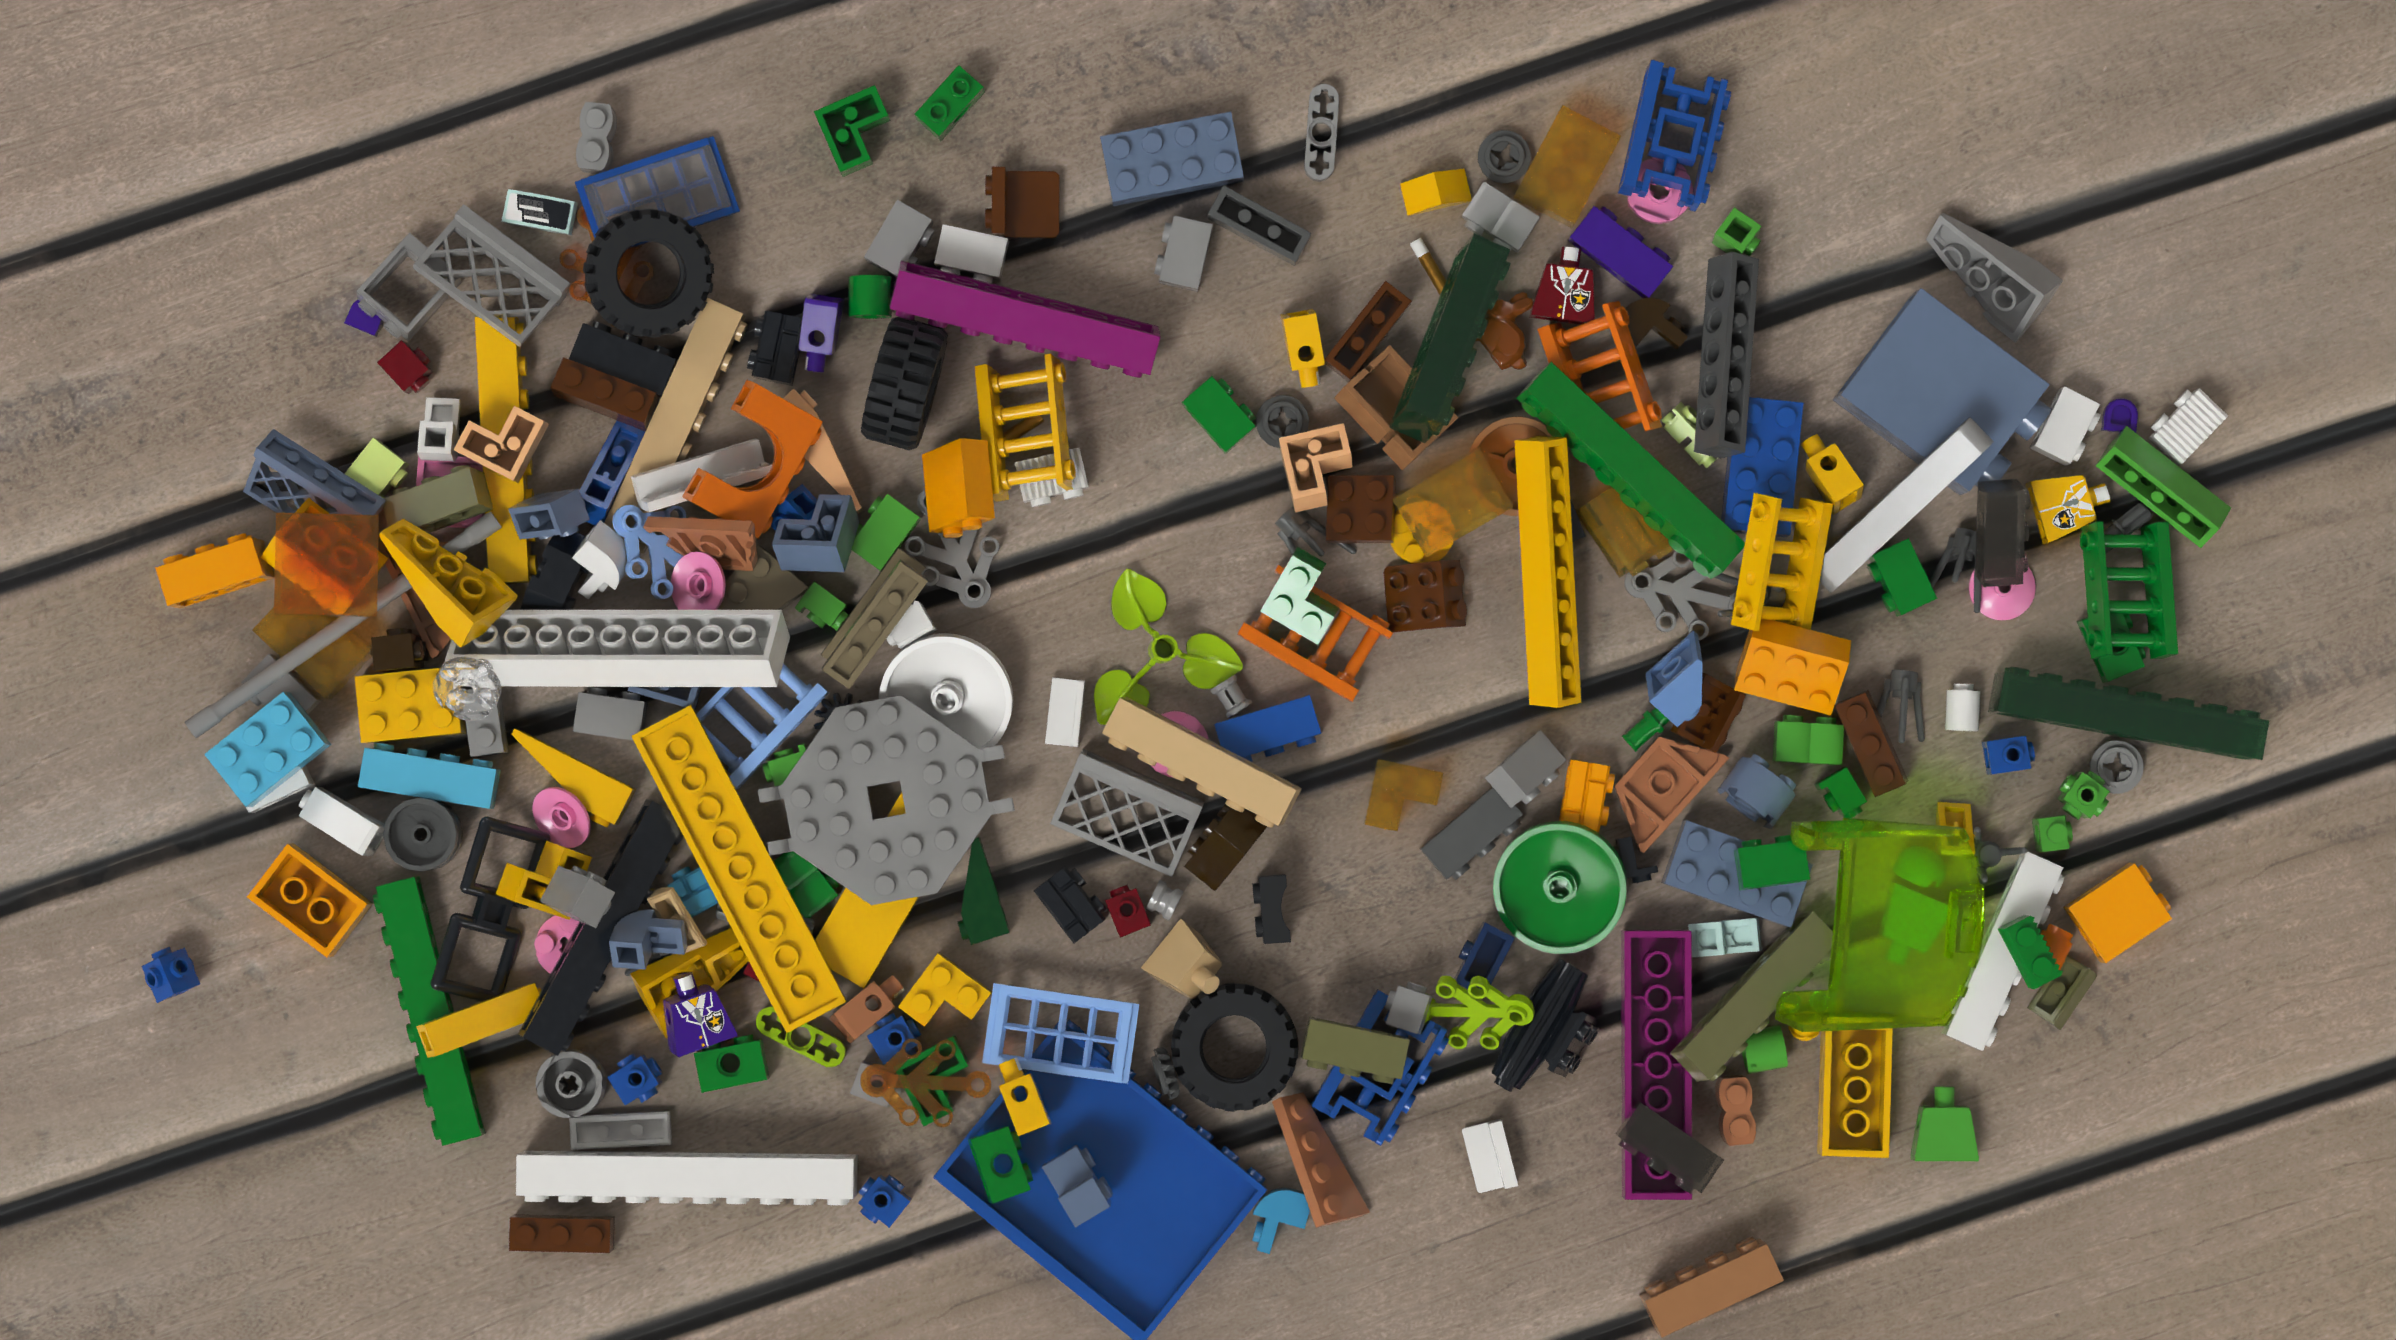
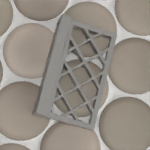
M464 204L455 213V217L413 265L414 270L519 347L528 339L553 308L559 306L566 298L570 282ZM455 231L466 240L467 248L449 249L447 239ZM486 254L492 259L494 268L476 269L474 255ZM468 256L470 269L452 270L450 257ZM445 257L447 271L435 272L425 264L430 258ZM513 274L519 279L520 288L502 289L500 275ZM495 275L497 289L479 290L477 276ZM472 277L474 291H460L454 285V278ZM540 294L548 300V303L543 308L529 309L527 295ZM522 295L524 309L506 310L504 296ZM498 297L500 311H487L481 306L480 298ZM525 316L527 327L521 334H518L508 326L507 317Z
M1082 749L1050 824L1172 877L1205 801L1086 749ZM1079 773L1093 778L1097 790L1080 796L1075 785ZM1099 781L1109 786L1102 788ZM1117 788L1123 791L1127 804L1110 810L1104 792ZM1071 791H1073L1075 799L1068 801ZM1099 794L1106 812L1089 818L1082 801ZM1130 795H1133L1139 799L1132 801ZM1146 801L1154 805L1158 817L1141 823L1134 806ZM1078 803L1084 818L1083 821L1072 825L1060 819L1065 807ZM1130 808L1136 825L1119 831L1112 814ZM1160 808L1169 811V813L1163 815ZM1178 815L1189 820L1184 832L1171 836L1165 821L1166 818ZM1108 816L1114 834L1104 838L1095 835L1091 822ZM1160 821L1167 838L1150 845L1143 827ZM1083 825H1086L1087 828H1088V831H1086V830H1084V829H1082V828H1079V827H1081V826H1083ZM1139 830L1145 847L1135 851L1127 849L1121 836ZM1117 838L1119 845L1109 840ZM1182 838L1176 849L1174 840ZM1169 843L1174 854L1170 866L1157 862L1152 849ZM1147 851L1150 858L1141 855V853Z

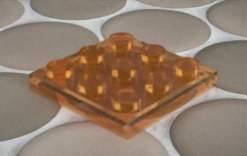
M276 513L274 615L377 617L379 515Z

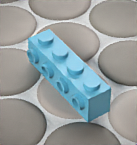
M376 742L374 743V749L364 748L358 787L487 809H494L501 770L492 768V761L473 759V763L470 765L459 763L460 756L440 753V758L434 759L426 757L427 751L407 748V754L394 752V745Z

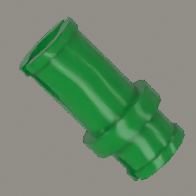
M1656 707L1650 712L1648 710L1642 714L1644 718L1626 734L1622 735L1635 752L1655 733H1662L1665 730L1663 726L1670 721Z

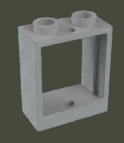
M411 233L399 243L356 291L357 299L360 301L358 306L367 315L373 318L376 314L385 322L383 327L397 339L402 336L408 342L450 296L442 289H439L408 325L372 297L407 256L416 262L427 250V247ZM439 257L430 258L425 264L435 272L447 271L446 263ZM461 277L454 278V285L457 288L461 284Z

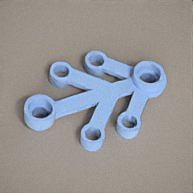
M634 505L622 506L614 513L612 523L616 533L624 537L627 555L626 574L630 578L638 579L644 577L648 572L647 563L640 558V539L648 546L653 580L651 594L656 599L669 598L673 593V585L666 578L664 560L675 567L683 556L666 545L669 540L666 535H656L654 532L649 533L643 526L648 516L670 517L673 510L678 512L679 518H686L685 510L680 506H671L665 511L643 513L640 508ZM629 515L635 520L632 528L626 524V518ZM635 562H637L641 567V571L638 575H636L632 570V566ZM660 583L666 586V593L664 595L658 592V585Z

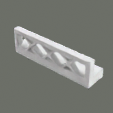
M752 439L633 475L631 480L639 508L652 512L688 501L682 496L698 468L732 486H737L764 478L770 471L772 464L764 461L759 440Z

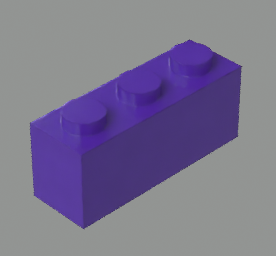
M1593 206L1570 236L1568 242L1581 249V252L1641 298H1650L1673 268L1668 263L1671 258L1658 247H1654L1652 250L1642 243L1644 237L1632 227H1628L1625 230L1616 223L1618 217L1609 209L1602 206L1599 210Z

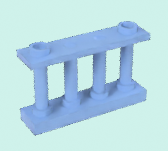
M784 663L780 679L797 694L796 698L800 701L792 711L788 708L783 709L761 687H741L775 719L773 723L777 726L769 735L765 732L761 734L724 699L734 687H722L697 713L700 722L716 709L752 743L750 747L754 751L746 759L741 756L738 758L703 725L720 760L729 767L727 771L731 774L729 777L736 789H739L830 693L820 683H817L814 687L810 683L806 685Z

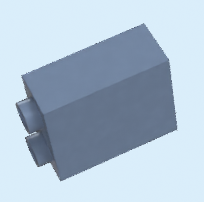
M1922 288L1909 297L1833 399L1834 402L1917 464H1920L1962 423L1971 417L1994 442L1948 485L1958 495L1970 492L1974 485L1988 494L2000 481L2012 463L1999 453L2012 434L2016 432L2028 441L2052 410L2039 400L2049 387V383Z

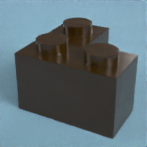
M1225 804L1217 814L1222 820L1219 822L1214 818L1202 833L1207 838L1204 840L1199 836L1187 851L1192 857L1184 867L1212 890L1216 891L1267 826L1255 820L1257 814L1247 809L1239 812Z

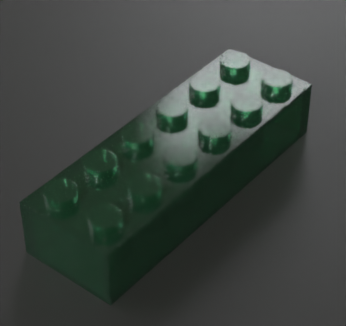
M1474 233L1455 255L1389 428L1426 443L1433 434L1439 435L1443 425L1447 426L1455 410L1450 405L1454 397L1460 395L1466 382V378L1462 377V374L1466 367L1469 368L1477 353V349L1473 348V345L1477 338L1481 339L1488 325V320L1484 319L1488 309H1493L1498 299L1499 291L1495 290L1499 280H1504L1511 263L1506 261L1510 249Z

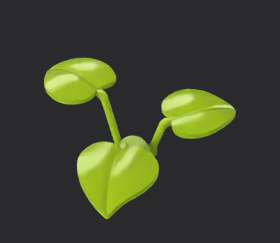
M1126 569L1114 586L1111 610L1115 621L1123 629L1134 630L1142 625L1144 630L1153 637L1148 646V654L1151 659L1133 679L1123 670L1108 671L1098 679L1093 697L1096 718L1101 725L1107 724L1120 697H1128L1145 707L1148 706L1149 691L1143 685L1138 684V681L1155 663H1167L1175 656L1185 659L1183 674L1191 685L1200 689H1212L1243 669V664L1234 649L1215 635L1201 633L1191 636L1186 644L1187 653H1183L1178 649V644L1173 637L1159 635L1158 631L1151 628L1148 622L1159 620L1165 612V594L1161 587L1153 580L1131 569Z

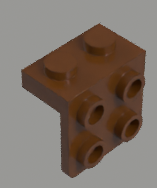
M992 167V175H986L985 193L986 195H992V208H985V228H991L992 235L1004 238L1057 237L1059 235L1060 206L1059 174L1055 171H1006V167Z
M1440 560L1395 565L1384 569L1387 619L1390 624L1388 628L1391 632L1466 626L1467 606L1463 599L1462 585L1464 583V573L1460 560Z

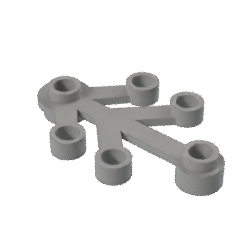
M924 490L918 496L917 505L922 513L928 515L927 507L924 504L926 498ZM978 529L963 531L959 544L956 538H944L943 533H939L946 550L927 544L918 536L908 538L905 543V550L909 555L914 557L921 555L954 566L961 578L960 580L942 575L935 567L926 566L921 573L923 576L927 570H933L936 573V579L933 582H927L926 586L936 585L957 592L960 601L970 608L982 607L989 601L991 587L986 577L993 557L1000 549L999 542L995 538L985 537L981 540L979 544L981 556L974 574L967 560ZM913 540L920 541L921 550L916 553L911 552L909 549L910 542ZM990 540L996 544L994 552L986 553L984 551L983 545L986 541ZM972 585L979 586L981 590L980 595L976 598H972L968 594V589Z
M1676 551L1672 553L1671 557L1653 568L1639 565L1628 571L1624 581L1627 592L1635 598L1644 599L1656 619L1657 629L1661 632L1672 631L1676 626V618L1672 613L1665 611L1656 593L1667 595L1671 598L1688 627V635L1692 632V627L1695 624L1703 626L1704 633L1699 637V640L1704 639L1708 635L1709 629L1704 621L1699 620L1688 601L1723 610L1733 609L1732 604L1735 601L1736 593L1727 597L1691 588L1708 577L1701 575L1696 570L1673 583L1659 580L1676 567L1684 568L1692 562L1688 559L1685 564L1678 563L1676 561V554L1678 552ZM1638 576H1645L1647 578L1648 584L1645 588H1639L1636 585L1635 580ZM1663 616L1670 617L1672 621L1668 629L1660 625V619Z

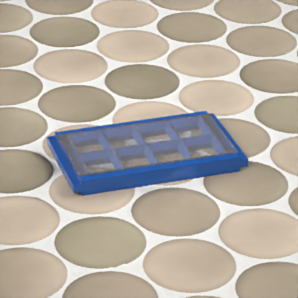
M714 136L575 182L594 239L598 230L601 227H605L609 220L632 210L656 209L669 212L686 220L693 228L740 212ZM645 241V242L637 243V244L631 246L629 249L634 248V247H637V246H640V245H643V244H646V243H649V242H652V241Z

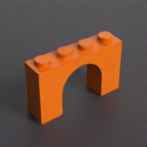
M746 380L731 409L760 425L771 437L774 445V461L770 471L761 481L752 486L734 487L698 468L682 497L718 518L752 521L755 525V536L759 539L761 533L765 534L770 528L773 521L771 515L777 504H782L789 492V487L787 486L793 475L796 476L802 470L805 464L804 456L809 446H813L818 441L823 421L757 383Z

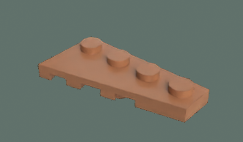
M1304 1092L1280 1097L1272 1101L1315 1227L1318 1228L1362 1217L1370 1213Z

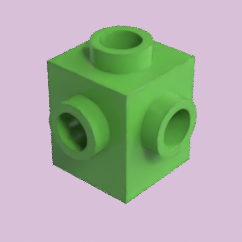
M2090 770L2087 774L2076 772L2074 776L2069 774L2059 787L2061 794L2057 800L2064 804L2062 809L2075 819L2079 820L2080 817L2091 819L2093 815L2098 817L2106 808L2109 802L2106 796L2110 791L2103 787L2105 780ZM2084 789H2089L2092 792L2088 802L2084 801L2081 797Z

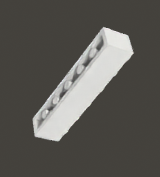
M2030 852L2019 855L1942 1034L1981 1051L1984 1050L1985 1045L1991 1046L1997 1034V1028L1994 1027L1999 1015H2005L2011 998L2007 997L2012 984L2017 986L2022 977L1998 928L2023 915L2034 917L2033 922L2043 925L2051 910V906L2047 905L2052 893L2057 894L2063 884L2064 876L2061 875L2063 867Z

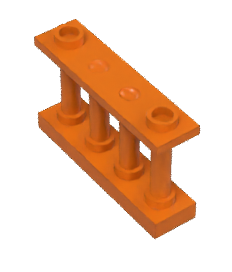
M1620 301L1603 304L1605 316L1568 330L1562 328L1561 323L1550 324L1537 329L1548 362H1552L1596 404L1632 392L1637 411L1613 419L1623 429L1640 423L1643 424L1645 432L1662 427L1660 421L1662 419L1661 409L1658 403L1653 401L1628 328L1630 323L1629 315L1626 309L1621 306ZM1610 328L1616 345L1615 348L1580 361L1573 359L1569 348L1571 342ZM1621 360L1627 379L1589 393L1584 391L1580 381L1583 373Z
M1278 565L1275 573L1281 576L1285 568ZM1313 586L1311 592L1337 606L1340 612L1314 656L1310 654L1309 658L1306 659L1296 653L1299 649L1296 645L1302 636L1291 629L1286 638H1281L1279 642L1268 636L1270 632L1268 627L1273 619L1261 613L1257 621L1253 620L1251 625L1243 623L1237 635L1350 702H1353L1359 691L1353 687L1356 683L1354 678L1377 639L1382 635L1389 640L1393 632L1388 630L1390 624L1382 618L1373 614L1369 619ZM1353 618L1368 627V630L1344 671H1339L1337 676H1334L1325 670L1328 665L1325 662L1349 621Z

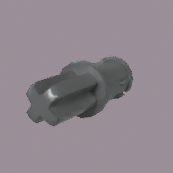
M2138 503L2118 520L2112 519L2111 525L2104 530V534L2131 535L2149 521L2152 515L2145 505ZM2105 548V554L2113 548Z

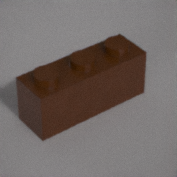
M1385 281L1324 359L1325 365L1347 382H1350L1408 309L1412 300Z
M564 357L551 385L554 397L643 431L647 430L659 403L656 392Z
M1869 690L1837 703L1835 708L1874 796H1880L1906 785L1908 782L1907 776Z
M515 1214L510 1217L509 1251L610 1253L614 1250L615 1216Z

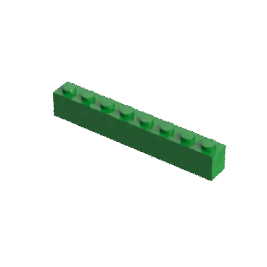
M1552 362L1541 369L1516 397L1529 415L1537 417L1546 425V429L1551 436L1567 438V446L1571 449L1572 455L1580 462L1588 464L1602 483L1610 485L1617 491L1622 502L1630 508H1635L1644 517L1645 523L1650 528L1661 532L1668 539L1669 545L1676 552L1684 554L1690 559L1695 570L1701 575L1708 576L1710 579L1724 572L1744 548L1745 542Z
M420 876L376 886L377 894L373 895V901L377 913H382L386 926L381 927L385 945H391L394 958L390 959V967L393 977L399 978L402 991H398V998L402 1010H407L411 1023L406 1024L410 1042H416L419 1055L415 1056V1064L418 1074L424 1075L427 1088H423V1095L427 1107L433 1108L436 1119L431 1121L434 1137L436 1140L441 1139L442 1146L482 1136L486 1132L464 1047L462 1046L444 1054L427 1058L416 1027L454 1012L450 994L434 990L431 987V979L439 957V950Z

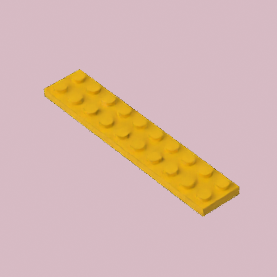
M692 705L632 735L634 743L786 1033L847 1002L771 855L769 856L768 849Z

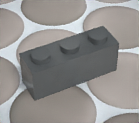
M1224 185L1208 213V220L1293 266L1298 262L1311 238L1309 231Z
M1491 787L1423 845L1420 850L1446 880L1451 876L1457 880L1471 868L1467 863L1476 854L1482 858L1496 846L1493 840L1498 835L1503 833L1507 837L1521 825L1518 818L1523 814L1516 806L1510 808L1497 791Z

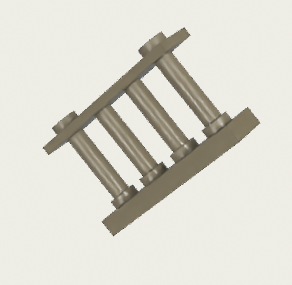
M899 547L822 651L821 656L827 659L822 666V671L848 689L851 688L928 582V579L921 574L926 568L925 565Z

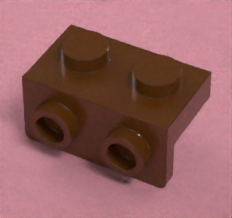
M1702 672V706L1698 714L1690 721L1685 720L1678 727L1673 724L1670 731L1701 748L1717 753L1727 739L1728 730L1734 718L1742 709L1746 694L1735 691L1734 688Z

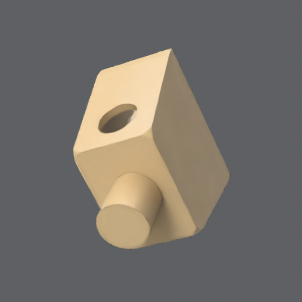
M1180 919L1141 968L1161 984L1190 999H1195L1201 991L1211 994L1218 988L1219 978L1215 974L1221 968L1222 961L1203 936Z

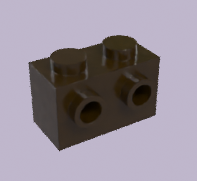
M387 629V636L371 637L374 671L385 673L424 669V661L429 659L426 642L422 641L420 635L412 634V629Z

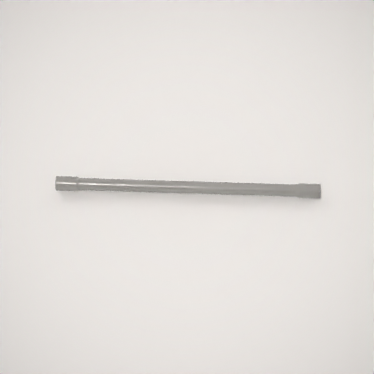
M490 511L442 547L454 555L458 551L463 553L473 545L479 544L501 529L502 526ZM401 574L212 705H208L185 721L186 726L194 737L198 738L221 722L232 711L411 589V584L405 575Z

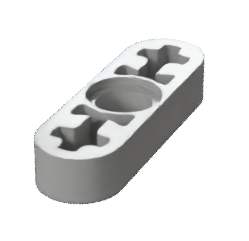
M1328 84L1317 85L1312 89L1309 96L1304 170L1311 180L1317 182L1327 180L1332 175L1335 164L1339 95L1337 90ZM1321 91L1328 92V97L1334 100L1333 103L1327 104L1326 115L1333 114V120L1326 117L1312 118L1313 113L1320 115V102L1315 101L1314 98L1320 97ZM1326 124L1331 129V137L1325 142L1316 141L1312 136L1314 126ZM1310 146L1319 149L1331 147V153L1323 152V163L1329 164V169H1323L1320 175L1316 174L1315 168L1310 167V163H1315L1317 159V150L1311 152Z

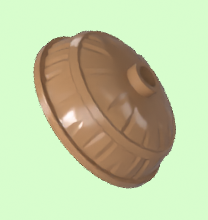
M1523 416L1502 418L1485 427L1472 443L1467 459L1468 479L1476 496L1490 509L1504 515L1519 516L1516 468L1511 464L1512 459L1515 457L1514 440L1535 436L1553 437L1548 433L1546 425L1542 422Z

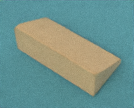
M673 887L658 888L647 898L658 918L684 920L688 945L685 953L707 944V941Z

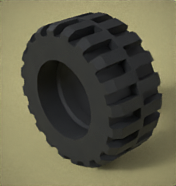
M656 209L632 210L612 218L605 227H601L595 234L596 237L592 244L588 246L586 262L583 264V273H585L584 285L593 307L609 324L631 335L648 336L651 338L661 337L664 334H673L680 331L681 327L686 324L689 325L696 319L695 316L700 310L703 311L707 304V296L709 293H712L713 283L711 281L712 274H714V264L711 263L709 256L711 252L708 245L702 240V235L696 228L689 225L686 220L669 212ZM645 241L658 242L666 246L675 255L680 269L679 282L674 292L664 301L649 305L637 303L626 296L617 278V268L622 255L631 246Z
M901 317L891 319L878 353L865 402L861 433L866 439L905 450H912L919 446L932 408L945 357L948 333L943 328Z
M1237 983L1219 985L1213 993L1206 994L1202 992L1197 998L1192 999L1177 1019L1171 1042L1173 1065L1178 1078L1190 1094L1204 1102L1207 1106L1230 1112L1254 1109V1107L1268 1103L1274 1096L1280 1093L1293 1075L1299 1049L1296 1028L1285 1007L1265 990L1253 985ZM1232 1015L1243 1016L1255 1022L1262 1030L1266 1040V1054L1259 1068L1246 1077L1236 1079L1221 1076L1212 1070L1203 1053L1204 1037L1211 1025L1223 1017Z

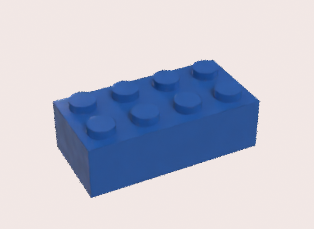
M1749 397L1745 453L1727 457L1721 520L1733 532L1747 533L1754 493L1781 498V507L1793 508L1804 403ZM1778 520L1776 537L1790 536L1792 522Z

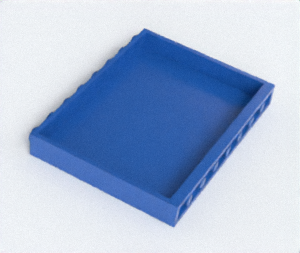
M1070 1019L1067 1021L1065 1031L1084 1033ZM1058 1023L1053 1029H1058ZM1047 1035L1032 1054V1058L1053 1061L1056 1036ZM1064 1037L1061 1062L1082 1065L1086 1040ZM1093 1042L1090 1067L1111 1069L1112 1061L1107 1058L1110 1052L1098 1042ZM1131 1068L1128 1084L1022 1069L1024 1075L1032 1074L1052 1123L1018 1136L1022 1149L1017 1151L1021 1164L1027 1162L1033 1177V1181L1028 1183L1031 1190L993 1204L989 1203L967 1140L1003 1126H1009L1010 1132L1016 1130L1002 1093H1000L933 1178L1131 1339L1147 1340L1267 1191V1187L1263 1184L1266 1178L1253 1167H1250L1247 1171L1237 1163L1240 1157L1227 1146L1220 1150L1211 1142L1214 1136L1201 1125L1193 1128L1185 1121L1188 1115L1175 1104L1167 1107L1159 1100L1162 1094L1149 1083H1146L1143 1087L1133 1078L1136 1073ZM1019 1086L1014 1090L1017 1101L1022 1102L1028 1097L1024 1086ZM1078 1145L1080 1150L1087 1148L1096 1163L1092 1167L1093 1172L1098 1179L1101 1177L1105 1178L1113 1192V1196L1109 1198L1111 1200L1109 1208L1075 1228L1058 1199L1059 1195L1042 1169V1165L1073 1146ZM999 1154L994 1159L993 1165L998 1173H1005L1009 1170L1011 1161L1006 1154Z

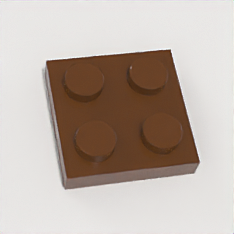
M1328 476L1327 543H1394L1395 476Z

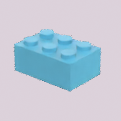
M283 691L204 755L244 806L254 807L332 744L290 692Z

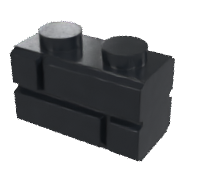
M765 311L764 318L758 317L754 332L755 337H760L757 350L751 349L747 369L753 370L751 375L753 378L793 386L800 354L799 341L802 318L771 311Z
M1065 866L1033 891L1074 944L1106 920L1102 913L1107 909L1095 894L1092 897L1087 895L1082 888L1087 883L1077 869L1074 868L1069 871Z

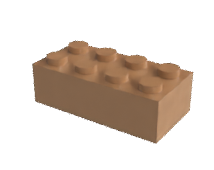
M1748 1237L1736 1243V1250L1724 1254L1723 1251H1718L1704 1259L1706 1264L1700 1267L1686 1266L1674 1272L1676 1278L1670 1281L1663 1282L1662 1279H1659L1644 1286L1646 1292L1639 1296L1656 1332L1663 1338L1783 1282L1784 1279L1768 1245L1761 1239L1756 1240L1753 1237Z

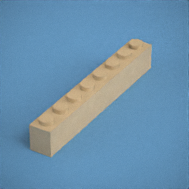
M710 298L706 299L707 304L703 311H700L604 522L611 529L614 530L612 520L618 508L625 505H634L639 508L631 476L688 459L693 445L689 443L693 432H700L707 417L703 413L707 401L713 402L720 389V384L716 383L721 371L727 372L734 357V354L730 353L735 340L740 342L746 332L748 324L744 322L746 316L743 313ZM665 508L658 509L652 512L664 511ZM640 509L643 513H649L648 511ZM630 515L626 518L628 527L632 528L635 524L634 518ZM639 539L640 553L644 554L648 546Z

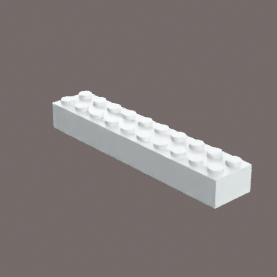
M506 610L483 635L460 648L451 639L445 660L455 686L777 687L790 635L782 610Z
M523 1151L517 1154L516 1196H525L526 1202H544L545 1199H549V1196H558V1202H579V1200L583 1199V1196H592V1202L609 1203L612 1200H616V1197H626V1203H646L649 1197H659V1203H679V1201L683 1200V1197H691L694 1204H712L713 1201H716V1198H726V1204H747L749 1198H760V1204L777 1205L783 1202V1199H794V1205H813L816 1199H827V1205H847L850 1199L856 1197L858 1186V1154Z

